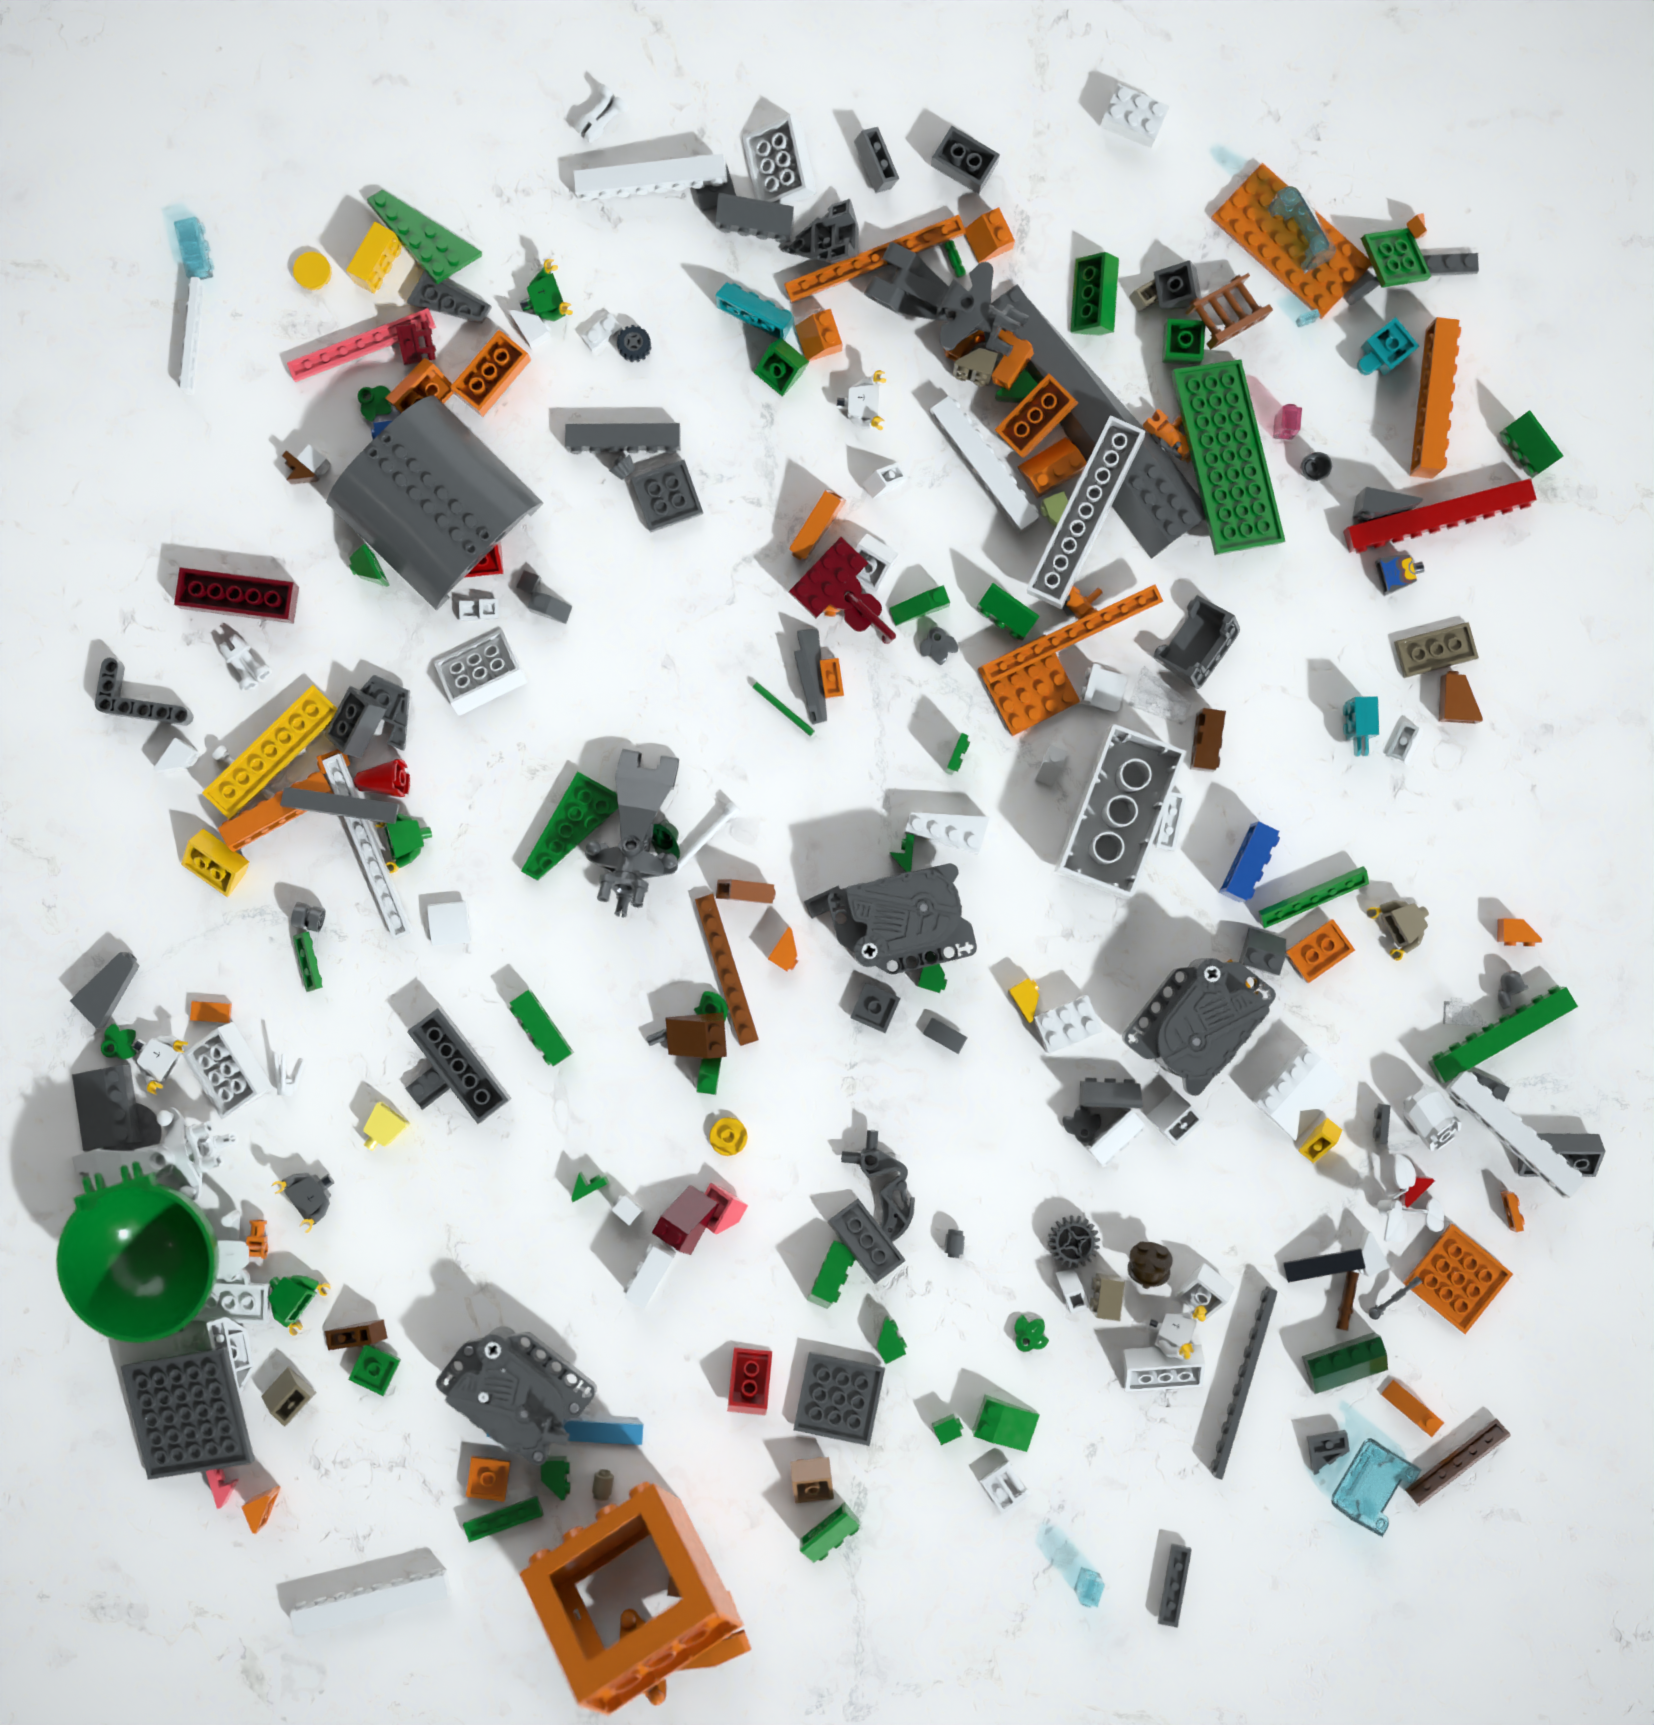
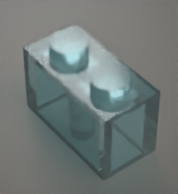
M1081 1567L1074 1587L1080 1604L1088 1608L1092 1606L1098 1608L1105 1583L1100 1573Z

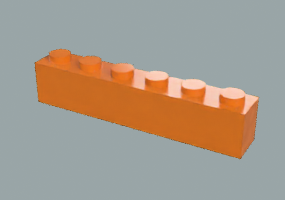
M321 771L314 772L302 782H296L291 785V788L335 794ZM283 791L274 794L273 798L259 802L255 808L241 812L235 819L223 822L222 826L218 827V830L227 847L232 852H235L307 811L281 807Z

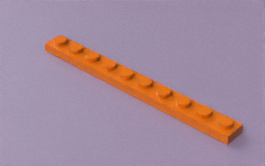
M956 215L890 242H894L917 254L965 235L966 231L960 216ZM890 242L860 253L857 257L837 262L784 283L790 302L793 303L889 265V263L881 259Z
M1156 584L981 667L989 684L1154 607L1162 603L1163 599Z

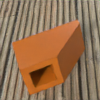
M1497 919V942H1504V946H1516V942L1523 943V946H1535V943H1542V938L1524 919Z

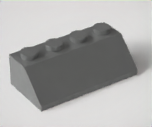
M723 193L718 194L716 228L721 232H737L741 236L754 235L763 240L770 238L775 239L779 243L791 241L794 225V206Z
M1547 1133L1536 1135L1541 1140L1547 1141L1556 1154L1562 1155L1571 1168L1574 1167L1582 1174L1581 1177H1596L1606 1153L1600 1134ZM1518 1157L1519 1177H1539Z

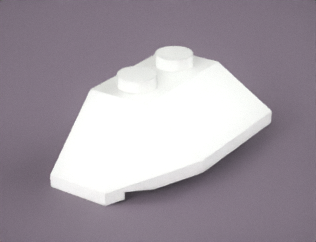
M227 1317L208 1321L205 1324L204 1333L206 1350L228 1347L238 1393L240 1394L254 1368L247 1329Z

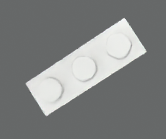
M1171 792L1160 822L1155 848L1175 852L1187 795Z

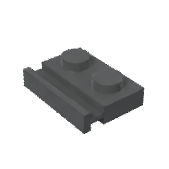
M431 1067L405 1089L420 1106L421 1110H424L450 1088L436 1069Z

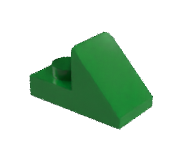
M906 834V839L902 838L901 850H905L904 853L889 852L905 873L911 872L914 835Z
M582 1171L579 1172L571 1198L572 1202L609 1183L607 1177L601 1178L598 1175L590 1179L591 1184H588Z

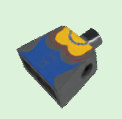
M1410 555L1381 557L1375 561L1384 596L1412 585L1417 581L1416 574L1424 572L1423 562L1413 563Z

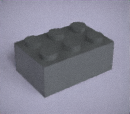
M951 126L932 156L931 166L975 193L980 194L998 165L1000 154Z

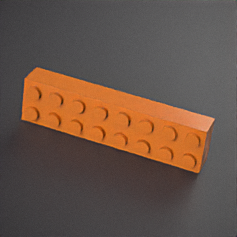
M1436 317L1425 330L1410 476L1433 479L1447 465V457H1445V452L1449 447L1447 433L1451 428L1449 414L1453 409V401H1451V396L1455 391L1453 377L1457 372V364H1455V359L1459 353L1457 340L1461 335L1460 320Z

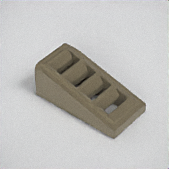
M1155 279L1134 290L1129 296L1139 312L1158 300Z

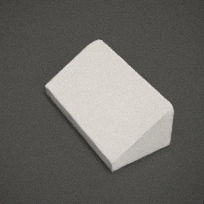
M1403 722L1387 756L1404 765H1408L1423 735V730L1418 726Z

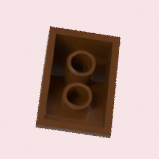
M723 1012L665 1017L668 1055L697 1058L727 1057Z

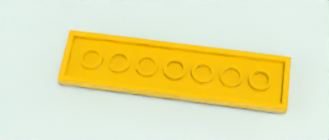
M312 685L227 767L202 794L229 820H232L331 723L338 708Z

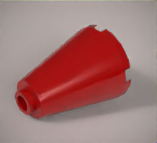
M396 759L366 769L356 774L354 786L361 792L405 797L404 794H408L410 790V774H406L405 768H408L404 760Z

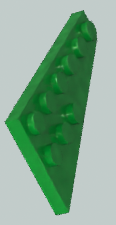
M383 189L367 198V203L386 226L395 232L398 240L436 285L482 257L480 250Z
M577 771L521 872L539 881L619 809L617 793Z

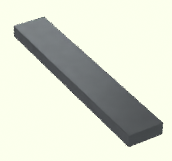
M284 787L280 803L281 807L391 824H396L399 804L290 787Z

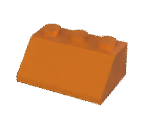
M424 358L385 399L401 414L407 408L428 396L434 395L444 404L454 393L450 388L452 383L432 362Z
M1065 437L1020 464L1017 468L1038 499L1084 471L1087 462L1079 449Z

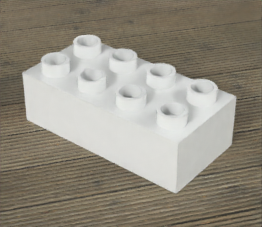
M1112 724L1106 730L1054 872L1123 899L1132 898L1187 751Z

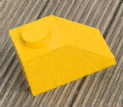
M1029 978L1008 989L1027 1023H1031L1034 1019L1039 997L1037 992L1039 990L1038 985L1034 979L1030 981Z
M1326 1118L1309 1135L1299 1148V1152L1311 1162H1316L1337 1144L1343 1129L1329 1118Z

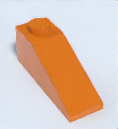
M1394 1380L1381 1393L1386 1400L1431 1437L1445 1423Z

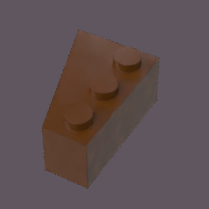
M1203 708L1196 713L1190 763L1191 770L1214 772L1216 768H1219V750L1222 747V733L1226 711Z

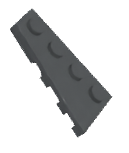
M425 271L406 301L408 305L424 309L429 308L431 311L483 324L492 308L490 304L445 280L436 285Z

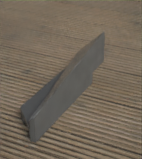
M817 629L797 631V637L801 650L794 651L810 717L814 725L827 721L826 700L820 667L819 631Z

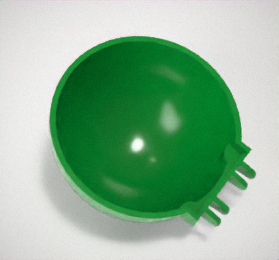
M135 1161L132 1162L134 1178L132 1179L128 1167L122 1165L120 1173L123 1182L106 1187L102 1174L96 1173L94 1181L97 1190H95L90 1177H83L82 1183L85 1193L73 1198L76 1209L67 1220L59 1238L56 1270L60 1288L67 1303L87 1326L106 1337L118 1341L142 1343L160 1340L174 1334L186 1326L205 1306L218 1276L219 1246L215 1230L205 1212L182 1192L158 1184L155 1172L144 1175L139 1162Z

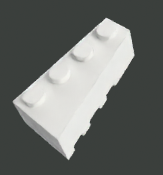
M911 812L905 833L978 855L990 817Z

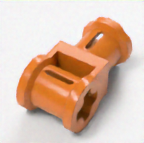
M249 1220L251 1233L246 1239V1244L249 1247V1258L261 1257V1259H266L268 1255V1236H264L267 1221Z

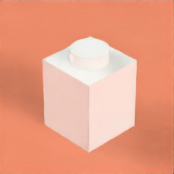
M310 444L297 457L301 463L318 477L326 473L329 468L330 462Z
M625 1194L624 1197L619 1195L612 1203L615 1206L612 1211L628 1225L643 1210L628 1194Z

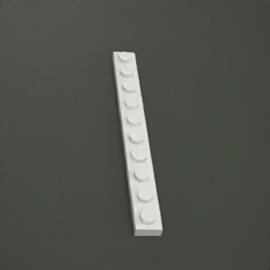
M337 754L323 760L322 762L336 795L359 798L342 754ZM344 816L393 940L412 933V928L369 821Z

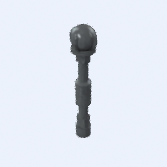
M1416 1276L1406 1287L1399 1289L1384 1304L1372 1307L1369 1310V1317L1373 1320L1379 1319L1381 1315H1384L1383 1311L1393 1302L1399 1301L1406 1295V1292L1421 1284L1422 1280Z

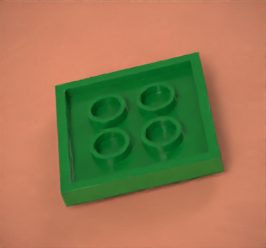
M1409 228L1364 234L1361 241L1381 288L1427 281L1431 277L1415 237Z

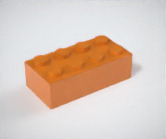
M498 330L450 388L458 398L480 416L484 417L528 365L531 358L524 349Z
M1048 374L999 424L995 431L1022 458H1025L1078 402L1051 374Z

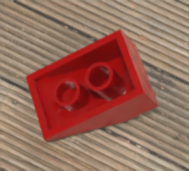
M734 1347L727 1412L766 1415L773 1351Z

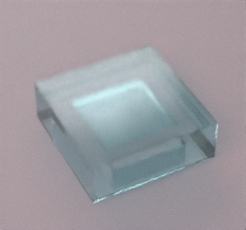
M1318 309L1300 315L1295 321L1297 327L1300 328L1315 322L1320 315Z

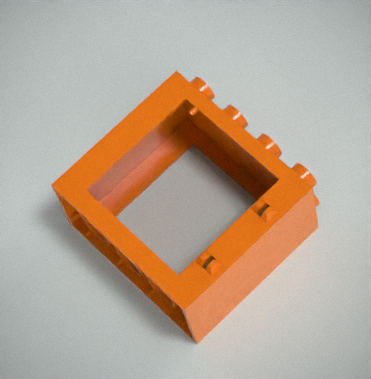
M643 1482L636 1485L628 1493L629 1500L618 1507L616 1504L603 1507L595 1515L596 1522L585 1529L579 1526L567 1531L562 1536L563 1544L552 1551L550 1549H543L534 1553L528 1559L530 1566L519 1572L578 1706L607 1716L744 1625L681 1500L655 1483ZM649 1535H652L682 1599L608 1649H605L576 1584ZM576 1609L578 1610L581 1619H579L577 1613L574 1612Z

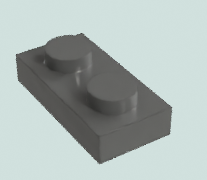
M1378 1103L1374 1110L1376 1127L1373 1128V1138H1375L1377 1143L1388 1144L1391 1105Z

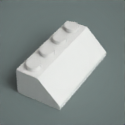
M1191 1344L1194 1352H1190L1191 1357L1189 1359L1184 1358L1183 1361L1176 1357H1167L1159 1347L1124 1349L1123 1371L1125 1392L1203 1387L1206 1363L1202 1345Z

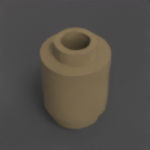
M600 1469L599 1472L595 1473L592 1488L594 1499L607 1501L609 1496H611L614 1475L611 1474V1471Z

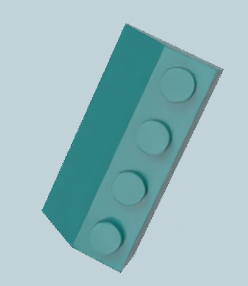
M726 282L715 295L718 309L777 339L782 338L785 340L794 324V316L789 310H781L775 307L776 305L769 300L763 301L759 299L757 294L753 292L747 293L735 283L730 284Z

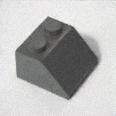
M1190 260L1154 271L1161 309L1190 307L1189 304L1198 297L1202 299L1196 266Z
M1249 928L1239 963L1248 968L1280 976L1286 954V939Z

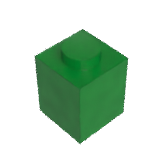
M954 1414L932 1423L941 1445L962 1436L961 1430L964 1429L960 1418L955 1419Z

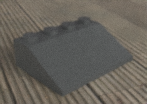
M130 1064L72 1074L83 1151L142 1141Z

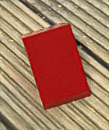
M1416 1176L1414 1186L1409 1187L1407 1192L1399 1196L1402 1206L1408 1208L1435 1180L1427 1176Z

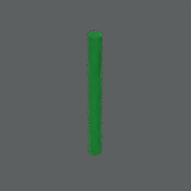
M758 682L752 687L810 737L815 732L814 729Z

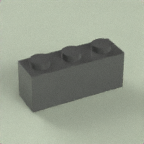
M878 127L862 130L854 140V143L875 193L890 190L900 178Z

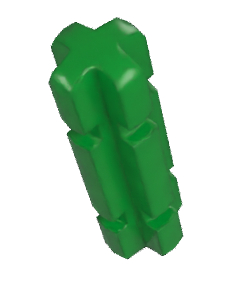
M950 240L944 243V248L948 252V258L952 268L955 270V275L959 278L966 274V270L962 266V261L955 248L954 241Z

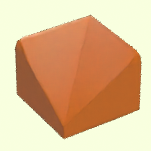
M1424 213L1417 214L1406 223L1415 239L1426 235L1427 229L1425 227Z

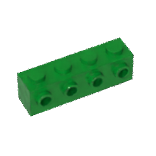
M528 989L509 1002L512 1006L509 1008L515 1017L521 1019L523 1022L520 1024L526 1033L529 1032L533 1037L532 1043L537 1049L540 1048L544 1053L542 1057L548 1065L551 1064L554 1067L574 1053L531 989Z

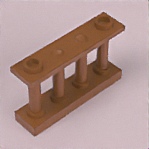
M1249 273L1243 276L1237 275L1230 281L1231 283L1202 299L1198 297L1190 302V307L1185 313L1189 315L1196 311L1211 332L1210 336L1212 338L1206 343L1210 350L1261 322L1273 311L1270 304L1263 308L1258 306L1243 284L1250 277ZM1236 288L1239 290L1252 309L1251 315L1244 313L1230 291ZM1221 296L1225 297L1238 316V322L1235 323L1230 320L1217 301L1218 298ZM1211 304L1225 325L1224 330L1217 329L1203 306Z

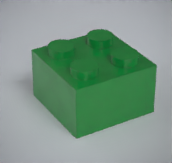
M1168 318L1164 325L1162 363L1200 365L1204 359L1206 326L1204 322Z

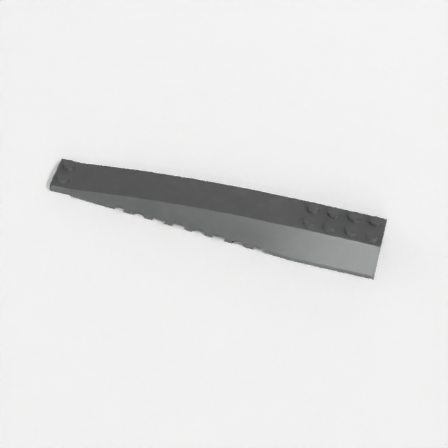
M1018 284L991 303L996 309L1010 304L1015 307V310L1029 315L1026 325L1024 327L1020 325V328L1017 329L1018 332L1015 334L1018 339L1029 341L1033 347L1034 354L1024 369L1027 370L1037 384L1048 374H1051L1078 402L1059 423L1064 429L1066 436L1079 449L1086 462H1088L1110 415L1145 430L1039 309L1027 298ZM1145 430V437L1113 501L1112 507L1152 559L1187 531L1206 520L1199 495L1168 454Z

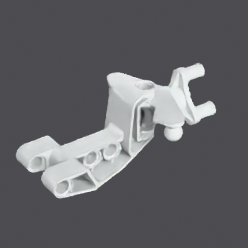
M172 1107L166 1109V1111H161L157 1115L158 1124L164 1126V1130L167 1131L165 1143L139 1148L134 1151H111L99 1148L73 1156L72 1161L76 1174L79 1173L81 1175L89 1172L95 1190H97L94 1181L96 1173L102 1174L106 1187L123 1182L120 1173L122 1165L128 1167L132 1179L134 1178L132 1162L137 1161L144 1175L155 1172L156 1178L159 1179L174 1173L181 1180L179 1191L192 1200L200 1198L202 1193V1173L223 1165L222 1156L214 1154L226 1146L236 1144L238 1139H230L236 1137L234 1132L222 1136L207 1135L214 1131V1126L210 1121L198 1125H188L180 1112Z

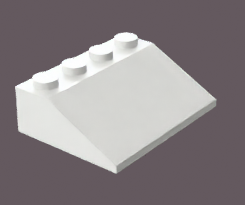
M790 115L743 136L757 200L786 204L817 194L801 121Z
M502 629L434 662L449 701L459 716L527 683L523 670Z
M234 1022L218 1027L182 1054L222 1120L273 1088Z
M1302 1044L1252 1102L1296 1141L1346 1083L1312 1048Z

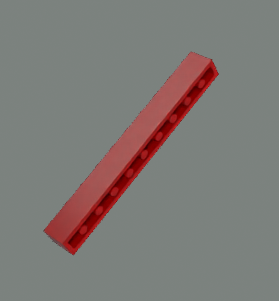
M1529 478L1349 526L1343 533L1349 553L1356 551V554L1367 551L1369 547L1374 546V549L1386 546L1385 543L1391 541L1393 544L1404 541L1406 537L1415 539L1421 537L1422 533L1425 532L1434 534L1439 532L1440 528L1447 527V529H1453L1465 522V525L1476 522L1477 518L1483 517L1486 520L1495 517L1496 513L1501 512L1502 515L1513 512L1515 508L1524 510L1532 507L1531 504L1537 498L1532 480Z

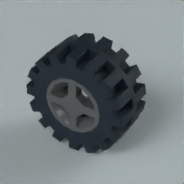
M631 325V327L626 326L625 330L622 329L620 331V335L618 334L617 347L620 355L625 360H630V362H640V359H646L645 356H648L651 350V340L646 330L642 329L641 326L635 327V325Z

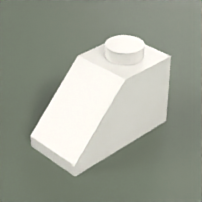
M515 310L510 311L512 319L531 349L551 338L548 332L551 329L546 320L541 321L537 315Z
M895 463L876 470L862 484L866 488L867 493L874 499L895 488L908 479L900 465Z
M174 738L153 770L159 773H167L187 769L196 763L199 752L182 740Z
M1369 1230L1363 1231L1358 1248L1362 1250L1366 1268L1359 1269L1358 1271L1360 1274L1371 1277L1390 1266L1373 1233Z

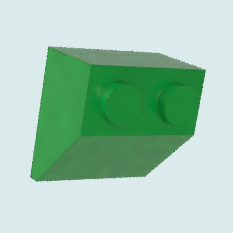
M779 338L769 345L754 374L783 397L800 378L810 361L785 340Z

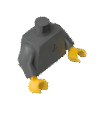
M298 1173L283 1179L282 1182H274L271 1187L274 1185H279L280 1190L274 1194H279L286 1188L284 1190L285 1194L304 1218L299 1228L303 1224H307L309 1228L305 1233H308L312 1225L318 1223L326 1215L330 1205L329 1198L331 1197L328 1188L335 1182L329 1174L319 1179L316 1174L311 1176L309 1173Z

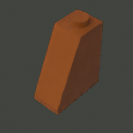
M1447 671V674L1441 676L1439 722L1469 724L1483 722L1482 714L1466 675L1459 674V671Z
M733 879L717 880L716 899L773 904L776 895L775 884Z

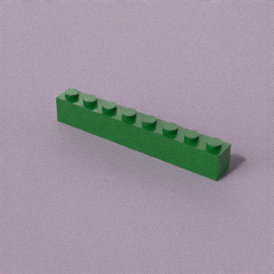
M1556 985L1548 989L1549 993L1546 995H1538L1532 998V1003L1518 1006L1515 1008L1516 1012L1511 1015L1507 1013L1499 1017L1497 1023H1489L1481 1028L1483 1031L1467 1035L1465 1037L1466 1040L1462 1043H1453L1446 1052L1440 1051L1432 1056L1433 1059L1428 1061L1438 1081L1448 1082L1460 1072L1469 1070L1577 1008L1578 1005L1568 988Z

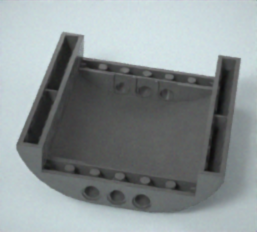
M434 395L421 399L396 417L348 465L333 485L326 501L436 611L450 598L447 594L527 514L531 517L544 504Z

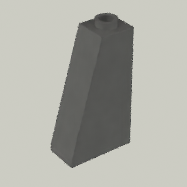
M119 952L70 1000L96 1029L106 1026L140 966L136 962L137 958L130 952Z

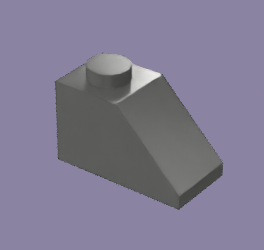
M534 590L527 608L532 613L567 624L573 606Z

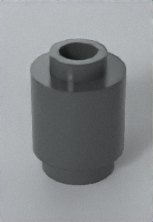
M948 1229L944 1253H948V1257L959 1258V1254L963 1255L964 1231Z

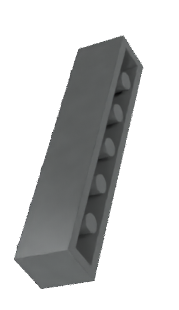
M680 423L565 424V447L572 454H581L582 451H589L592 454H599L601 451H608L611 454H617L620 451H627L632 454L639 451H646L647 453H657L658 451L676 453L677 450H681Z

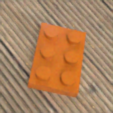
M1330 919L1286 951V955L1306 983H1310L1354 952L1355 949L1334 919Z

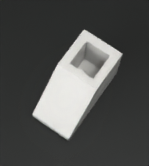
M1074 1267L1055 1273L1069 1312L1072 1314L1089 1308L1083 1287Z

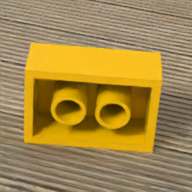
M374 221L346 269L355 284L373 294L381 288L385 274L391 271L392 262L402 251V245L395 232Z

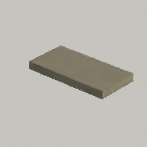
M1469 622L1394 642L1404 678L1479 659Z

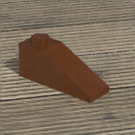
M384 1319L324 1331L328 1350L371 1345L388 1338Z

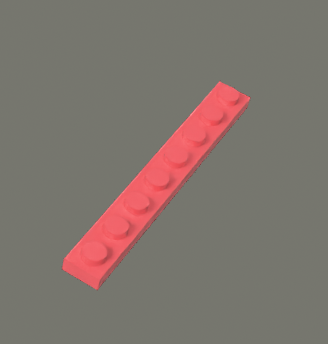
M429 308L287 362L293 380L298 382L398 343L399 339L396 330L398 325L415 323L416 330L422 329L421 321H428L429 327L432 329L436 328Z

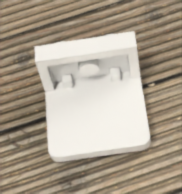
M1094 663L1091 668H1087L1085 674L1087 682L1086 686H1082L1080 697H1082L1081 703L1117 712L1120 708L1127 677L1100 669L1101 665Z

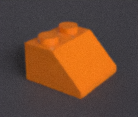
M999 207L981 215L965 228V236L979 264L1012 250L1014 247L1015 239Z
M831 308L812 314L795 326L804 356L808 361L842 351V341Z

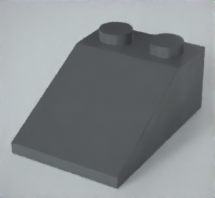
M1365 487L1356 496L1352 518H1356L1359 522L1364 523L1406 512L1418 506L1423 501V498Z

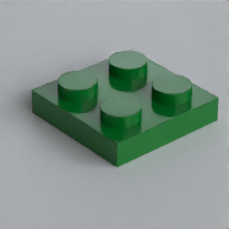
M961 733L946 768V773L952 775L954 771L958 772L963 762L960 756L967 752L970 741L967 740L969 735Z
M364 1345L348 1380L384 1396L402 1359L373 1345Z

